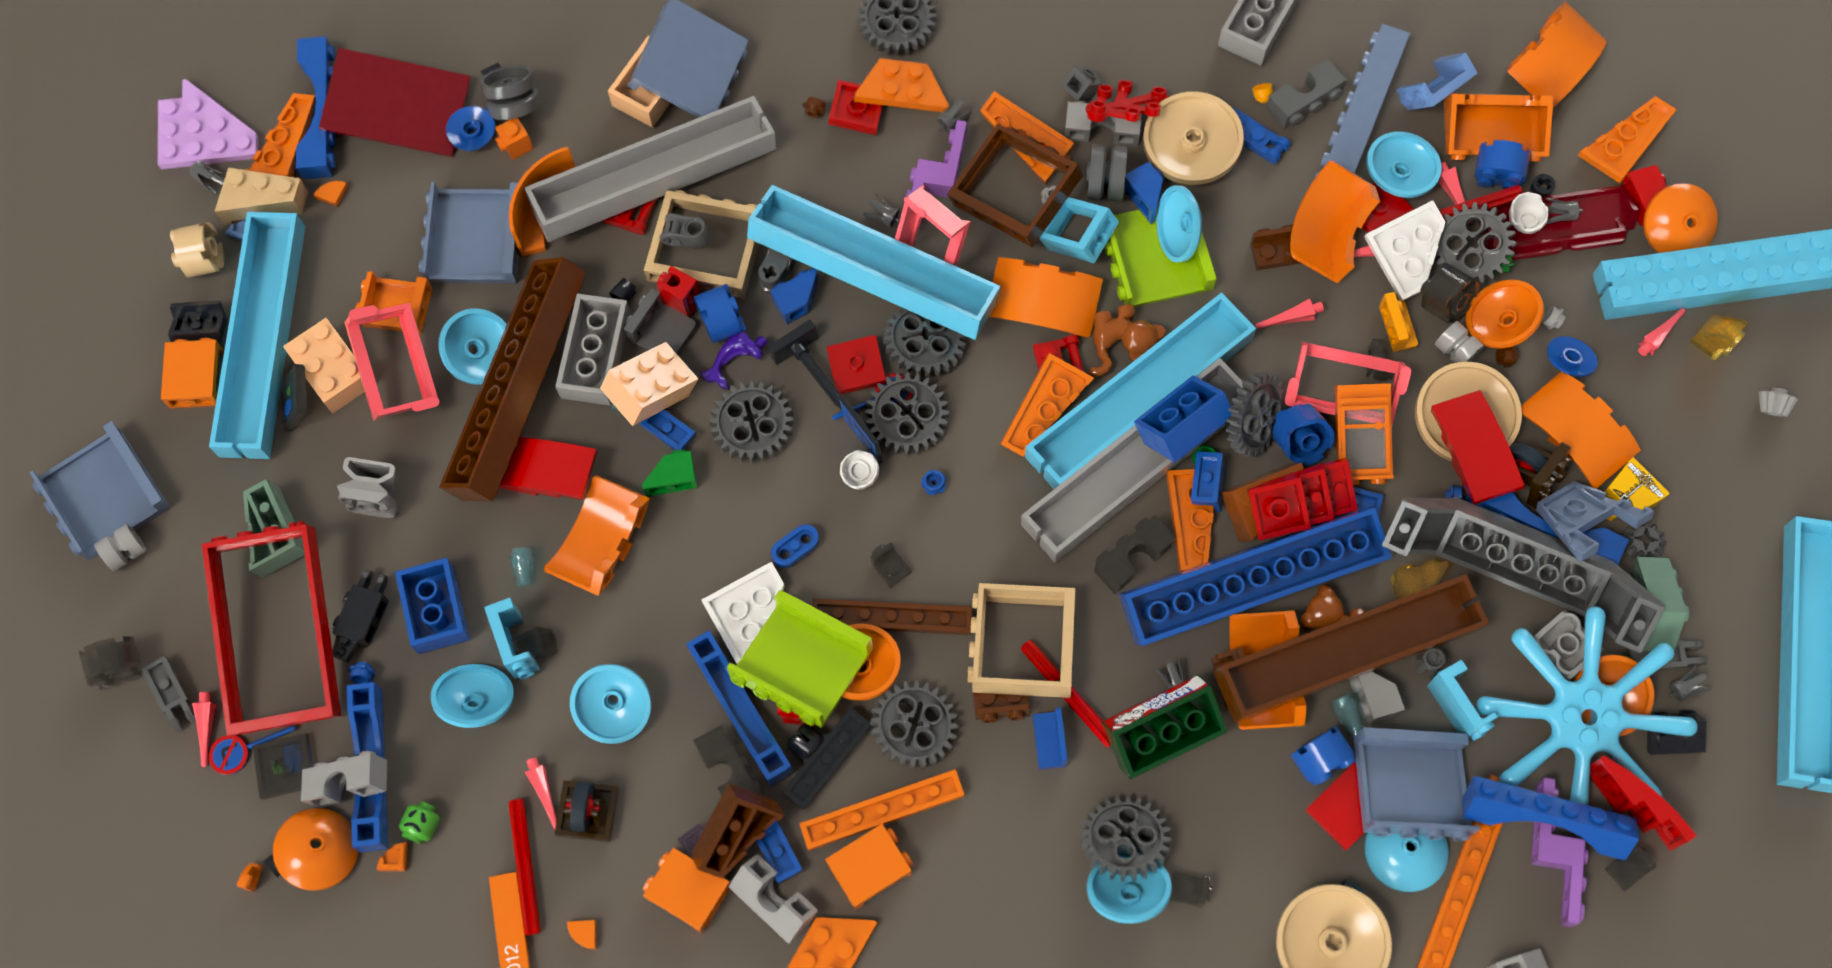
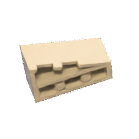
M228 168L215 213L224 225L232 224V221L245 220L247 212L297 213L299 215L303 213L309 192L300 178Z

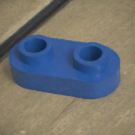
M800 525L776 542L771 549V557L775 565L780 568H789L815 550L819 544L817 530L811 525ZM804 537L811 539L807 544L802 543L801 540ZM784 552L790 554L787 559H782L780 555Z

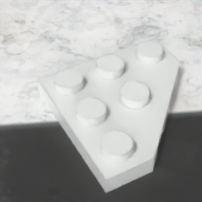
M1434 201L1364 236L1401 302L1426 289L1429 273L1445 225V220Z
M772 562L701 600L736 664H738L776 608L775 595L779 590L784 591V583Z

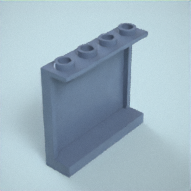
M668 0L661 10L627 86L635 91L641 86L697 118L719 110L720 103L726 101L730 90L727 89L730 82H734L739 73L736 67L739 62H743L748 50L745 47L748 39L679 0Z
M431 182L430 191L426 192L428 213L424 214L423 219L426 233L421 238V248L424 251L423 259L419 260V272L423 274L424 278L428 279L429 283L517 284L520 251L510 231L509 207L512 195L519 182H510L509 189H438L435 182Z
M112 421L103 426L107 434L40 476L33 470L29 472L34 479V482L31 483L33 488L40 496L43 495L46 499V502L43 503L45 508L52 516L56 515L59 520L56 522V526L64 536H69L71 540L68 543L69 547L76 556L81 554L87 560L98 555L94 543L106 536L113 537L114 531L128 523L136 531L171 508L122 430Z
M1364 727L1353 736L1364 833H1374L1375 837L1400 834L1401 838H1414L1418 835L1427 836V839L1430 840L1453 837L1454 841L1469 840L1471 835L1480 830L1479 826H1471V820L1463 818L1462 797L1467 787L1462 749L1469 745L1468 734Z

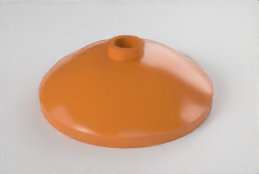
M1674 184L1662 189L1652 198L1644 215L1646 239L1657 253L1707 247L1712 242L1718 226V213L1713 199L1702 188L1692 184ZM1690 218L1692 223L1688 227L1687 220Z
M1503 280L1493 283L1481 290L1469 304L1466 313L1467 329L1471 336H1475L1486 347L1500 349L1515 346L1528 339L1538 329L1544 315V303L1539 292L1532 285L1524 281Z
M869 624L849 625L872 638L873 650L863 664L866 670L857 673L842 697L857 701L869 700L886 692L896 681L901 666L899 648L894 639L879 627Z
M1620 655L1600 656L1599 679L1605 685H1613L1629 672L1637 662ZM1583 669L1577 673L1574 681L1581 678ZM1650 677L1646 678L1623 697L1622 707L1627 713L1650 715L1654 704V688ZM1588 709L1584 710L1581 715L1584 724L1588 723L1591 719V713ZM1627 728L1620 733V736L1632 733L1637 729Z
M324 808L307 809L291 816L278 830L273 844L274 863L280 875L291 885L309 891L325 890L343 881L353 870L359 852L352 847L351 823L341 814ZM318 840L322 845L319 848H313L311 843Z

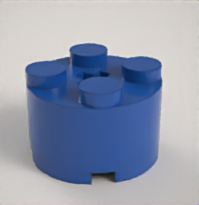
M1494 140L1493 145L1486 146L1487 142H1484L1479 146L1475 169V178L1478 180V186L1490 188L1492 185L1502 186V189H1506L1516 185L1521 186L1526 182L1530 159V150L1528 148L1524 151L1522 150V144L1507 140Z
M727 284L694 296L697 309L712 343L719 342L746 330L744 322L738 314L739 308L735 298L732 296Z
M1311 404L1295 405L1287 410L1278 412L1275 416L1276 422L1273 427L1274 441L1283 453L1295 463H1302L1303 466L1314 464L1324 457L1322 454L1327 448L1331 449L1334 443V431Z
M1336 725L1328 729V732L1318 735L1298 748L1296 752L1290 754L1307 782H1312L1313 785L1320 784L1332 777V769L1337 771L1356 761L1353 756L1355 754Z

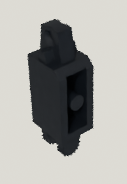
M366 569L360 577L358 584H353L351 591L345 594L343 599L344 607L340 615L336 616L332 625V634L336 637L332 650L333 658L349 663L358 647L365 648L371 645L389 603V600L383 595L388 583V576L381 574L373 590H369L373 571Z

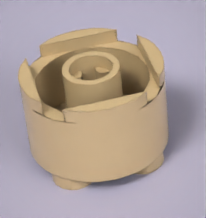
M211 223L195 224L177 228L170 232L174 246V252L171 254L172 262L175 267L181 268L186 277L191 278L221 271L219 268L224 267L222 243L216 242L214 236L218 235Z

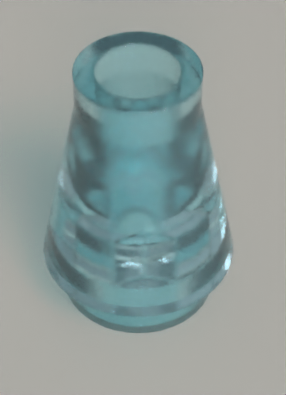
M519 547L511 549L509 559L516 579V586L532 585L535 560L532 548Z
M1351 693L1331 702L1334 707L1331 710L1346 728L1349 736L1358 733L1364 728L1357 698L1354 699Z

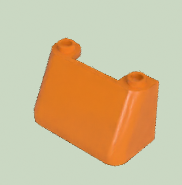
M1449 94L1444 98L1446 154L1451 155V160H1466V155H1478L1479 146L1484 142H1487L1486 146L1493 145L1494 140H1507L1522 144V150L1524 151L1528 148L1530 150L1529 161H1541V157H1549L1554 96Z

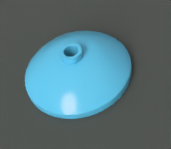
M1390 132L1380 136L1371 145L1366 159L1367 169L1373 181L1384 191L1398 197L1413 198L1428 193L1435 187L1441 175V160L1434 147L1420 136L1408 132Z
M1181 185L1171 186L1163 193L1158 205L1157 234L1160 246L1167 258L1173 262H1185L1191 258L1199 245L1202 234V215L1196 198L1186 187Z
M466 309L452 316L443 326L438 342L440 357L447 370L463 382L482 385L507 324L496 314L484 309ZM469 346H473L476 349L475 354L470 353Z
M482 664L462 665L445 672L437 679L431 690V704L437 716L451 725L464 728L482 727L499 720L509 711L514 699V690L510 679L502 671Z
M602 664L587 670L576 681L570 695V711L577 727L591 739L607 744L622 743L635 737L645 727L651 713V696L645 682L631 669L617 664ZM610 695H616L618 702L611 701Z
M1367 833L1364 842V853L1369 869L1381 883L1400 892H1417L1430 887L1442 876L1448 863L1449 847L1446 837L1430 840L1427 839V836L1418 835L1414 838H1401L1400 834L1375 837L1374 833ZM1407 842H1410L1415 846V850L1413 852L1407 850Z
M1128 854L1119 855L1121 858L1124 859L1130 857ZM1099 865L1094 867L1088 876L1087 895L1093 908L1102 916L1120 923H1139L1157 916L1167 906L1171 897L1170 876L1163 866L1157 865V872L1155 874L1147 870V879L1137 874L1136 882H1133L1130 875L1126 876L1124 882H1121L1120 875L1116 874L1113 880H1110L1109 871L1100 875Z

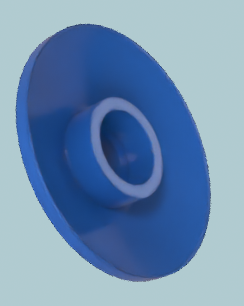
M468 106L457 110L451 115L446 125V134L451 144L456 148L464 151H475L483 148L492 140L495 134V122L489 116L487 110L477 106Z
M1565 336L1557 337L1547 347V356L1550 362L1565 374L1574 377H1586L1591 375L1597 367V357L1593 350L1578 339Z

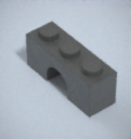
M1327 59L1309 70L1305 84L1311 90L1310 92L1300 93L1288 83L1269 95L1266 108L1283 129L1291 124L1293 126L1297 125L1303 120L1305 115L1310 112L1316 113L1329 100L1335 101L1344 92L1346 79L1333 63Z

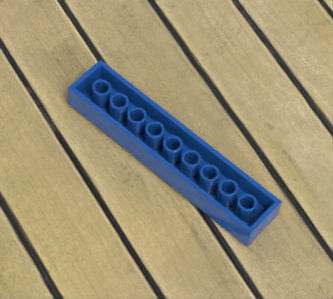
M1365 507L1336 517L1334 520L1313 525L1310 529L1290 533L1119 593V597L1135 644L1144 646L1391 559L1392 556L1390 550L1382 546L1385 535L1375 507Z

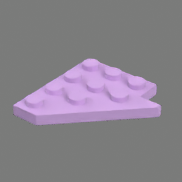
M186 79L182 80V98L158 100V166L161 169L188 167L197 161H203L205 164L251 160L257 150H259V137L256 132Z

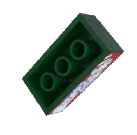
M1199 675L1102 721L1119 768L1130 780L1228 732L1211 685Z

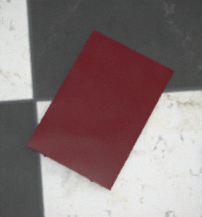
M338 49L325 105L322 109L319 130L448 157L453 156L455 146L451 144L447 137L446 125L453 113L464 108L471 76L353 50Z

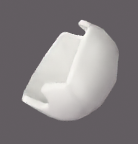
M1531 192L1522 193L1512 201L1509 210V220L1517 231L1524 234H1532L1540 231L1546 225L1548 207L1542 202L1539 194Z
M856 450L846 455L841 462L840 475L844 483L849 487L863 490L875 483L878 479L880 468L877 459L871 453Z

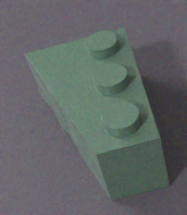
M265 479L243 491L245 523L248 524V531H253V534L262 533L263 528L270 526H279V529L288 528L289 523L295 522L280 488L269 480ZM297 538L250 547L251 563H248L249 571L264 578L305 555L303 539Z
M1637 557L1631 577L1665 604V609L1642 651H1652L1661 643L1669 644L1675 651L1683 624L1689 619V608L1684 604L1683 590L1677 583V572L1672 568L1669 558Z

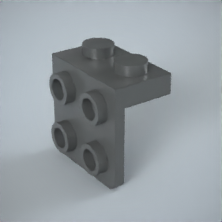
M652 288L647 295L644 294L641 297L637 310L633 315H629L624 323V331L629 342L646 351L667 342L676 354L679 353L696 328V323L693 319L664 304L660 292Z

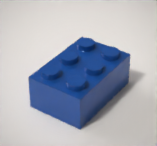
M1192 375L1137 418L1134 423L1144 445L1175 463L1219 427H1222L1227 422L1226 419L1231 416V412L1228 411L1231 407L1223 391Z
M448 558L395 572L410 646L418 655L470 640L455 568Z

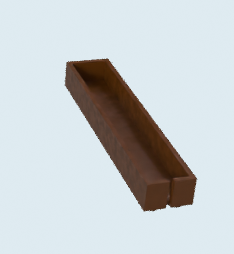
M1467 574L1221 665L1213 673L1233 721L1237 723L1431 648L1475 633L1489 625V622L1480 602H1476L1466 609L1464 608V604L1477 597Z

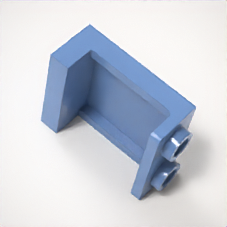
M1467 53L1439 57L1435 60L1433 65L1439 76L1427 85L1426 83H1419L1398 88L1397 93L1400 96L1401 104L1407 110L1433 107L1478 74Z

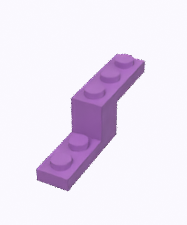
M957 120L955 129L950 130L949 144H952L951 151L946 150L944 163L918 159L917 168L912 167L910 182H913L912 190H907L906 196H909L924 185V190L928 191L931 195L949 198L947 193L958 178L967 134L966 121Z
M1543 778L1537 783L1536 792L1558 798L1559 792L1558 788H1555V779ZM1534 822L1531 865L1564 870L1560 926L1574 927L1583 920L1585 912L1584 904H1581V894L1585 892L1587 882L1586 876H1583V865H1586L1588 861V849L1585 848V840L1553 835L1551 832L1555 831V825Z

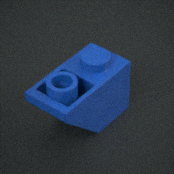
M815 268L799 272L795 278L788 282L778 283L770 291L772 302L786 325L809 314L818 285V275Z

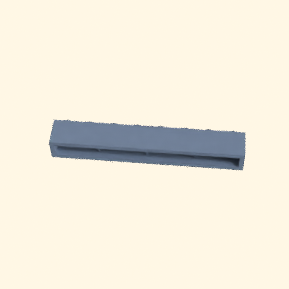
M1385 24L1381 25L1379 33L1373 32L1369 43L1373 48L1371 52H1365L1361 65L1365 66L1363 72L1358 71L1353 82V85L1357 86L1355 92L1350 91L1345 102V105L1349 106L1347 112H1341L1336 124L1341 127L1339 132L1333 131L1328 144L1332 146L1331 152L1325 151L1320 166L1324 167L1332 160L1355 174L1410 33Z

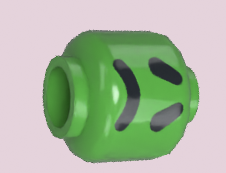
M422 801L419 806L409 805L399 823V829L403 832L401 836L418 844H422L423 841H430L440 823V817L434 813L436 807Z

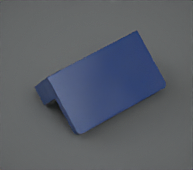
M1196 452L1191 494L1192 504L1213 505L1215 512H1221L1223 498L1220 492L1224 491L1226 461L1223 453Z
M1056 707L1055 712L1033 714L1039 770L1066 767L1067 753L1061 707Z

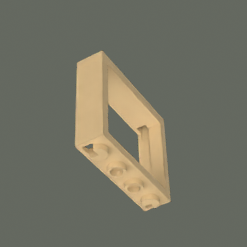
M666 190L644 267L647 281L657 283L660 275L663 272L668 273L670 268L668 265L658 264L663 245L659 237L661 233H664L666 226L665 216L672 213L673 207L748 221L757 205H742L729 199L721 201L712 199L707 195L695 196L681 190H675L674 192ZM749 238L747 239L737 279L679 267L675 268L696 279L699 290L702 292L727 284L734 298L745 299L759 243Z
M979 583L978 594L973 593L972 609H977V617L971 618V633H976L975 642L970 641L969 658H974V665L968 666L967 681L972 683L973 693L1070 698L1075 588ZM987 602L1064 606L1060 682L982 677Z

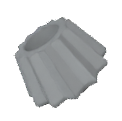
M1772 387L1771 391L1762 390L1759 391L1760 410L1767 415L1788 417L1798 398L1787 394L1788 390Z

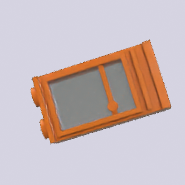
M1391 383L1334 385L1336 460L1343 458L1348 460L1353 485H1359L1360 480L1370 479V484H1386V479H1394Z

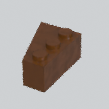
M728 783L691 853L697 869L723 878L747 854L746 850L757 839L761 840L766 835L765 831L776 820L779 821L784 816L778 803L773 799Z

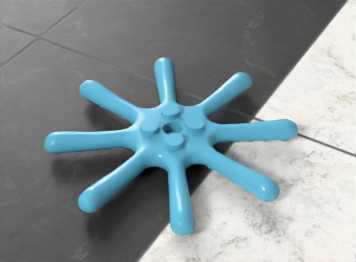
M1591 607L1586 611L1583 674L1579 680L1571 682L1562 676L1528 630L1524 628L1516 630L1512 635V642L1552 685L1555 690L1553 701L1549 704L1541 705L1484 696L1478 699L1476 709L1483 716H1489L1496 712L1498 717L1543 719L1550 723L1552 732L1546 741L1505 770L1499 776V782L1518 786L1557 750L1569 748L1575 755L1570 801L1589 806L1590 761L1595 753L1603 751L1610 755L1614 762L1632 772L1662 797L1660 789L1621 747L1619 736L1627 728L1686 737L1693 736L1697 732L1698 726L1693 718L1630 714L1622 707L1623 697L1629 691L1672 660L1674 657L1673 648L1667 643L1659 644L1613 685H1605L1600 681L1598 671L1606 616L1604 610L1600 607ZM1588 709L1591 713V719L1588 723L1584 724L1581 715L1584 710Z

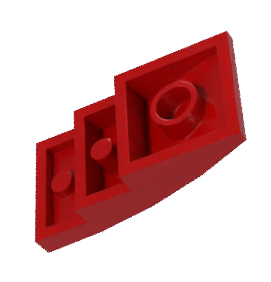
M1481 390L1431 406V413L1442 431L1441 438L1452 456L1451 464L1473 504L1524 489V483L1515 459Z
M519 437L518 445L512 453L508 470L503 475L499 488L534 496L543 494L556 498L565 496L584 500L598 452L594 448Z
M1346 458L1293 472L1247 489L1259 541L1310 529L1313 524L1334 520V516L1358 510L1349 462Z
M1602 756L1590 765V779L1614 812L1622 814L1628 811L1631 817L1636 818L1637 825L1643 833L1654 829L1670 851L1697 836L1669 803L1629 770L1606 756Z
M1356 761L1305 810L1345 851L1364 833Z

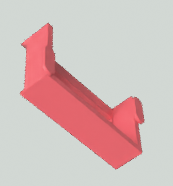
M922 185L904 198V206L895 239L914 247L921 220L925 217L950 238L944 261L957 266L971 221L961 220L928 191L926 192L924 190L925 186Z
M410 303L379 310L373 305L351 310L349 317L344 323L373 421L412 410L418 412L437 407L440 401L437 397ZM398 317L422 400L384 409L359 325Z
M1301 341L1294 378L1289 380L1285 396V404L1287 406L1311 404L1318 412L1335 415V402L1297 395L1305 356L1308 355L1395 373L1391 388V425L1393 426L1399 397L1406 393L1411 375V369L1404 362ZM1369 409L1345 410L1346 418L1370 423H1383V412Z

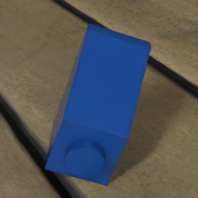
M1147 162L1125 174L1124 191L1149 223L1152 224L1156 220L1164 178L1159 169H1155L1150 162Z

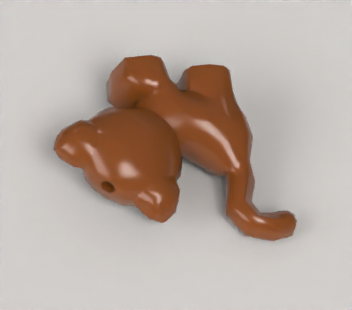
M1133 304L1120 306L1118 308V317L1112 319V315L1108 310L1094 314L1095 330L1093 332V343L1097 350V356L1102 361V366L1091 367L1089 374L1100 377L1110 372L1113 362L1108 355L1107 349L1116 341L1122 340L1125 350L1128 351L1130 359L1134 362L1166 335L1165 328L1158 324H1150L1145 320L1131 322L1135 314Z
M1322 584L1317 590V595L1309 602L1306 612L1300 617V623L1309 629L1315 628L1318 630L1361 614L1364 611L1363 609L1356 608L1347 613L1346 616L1343 611L1342 602L1335 596V591L1331 586Z

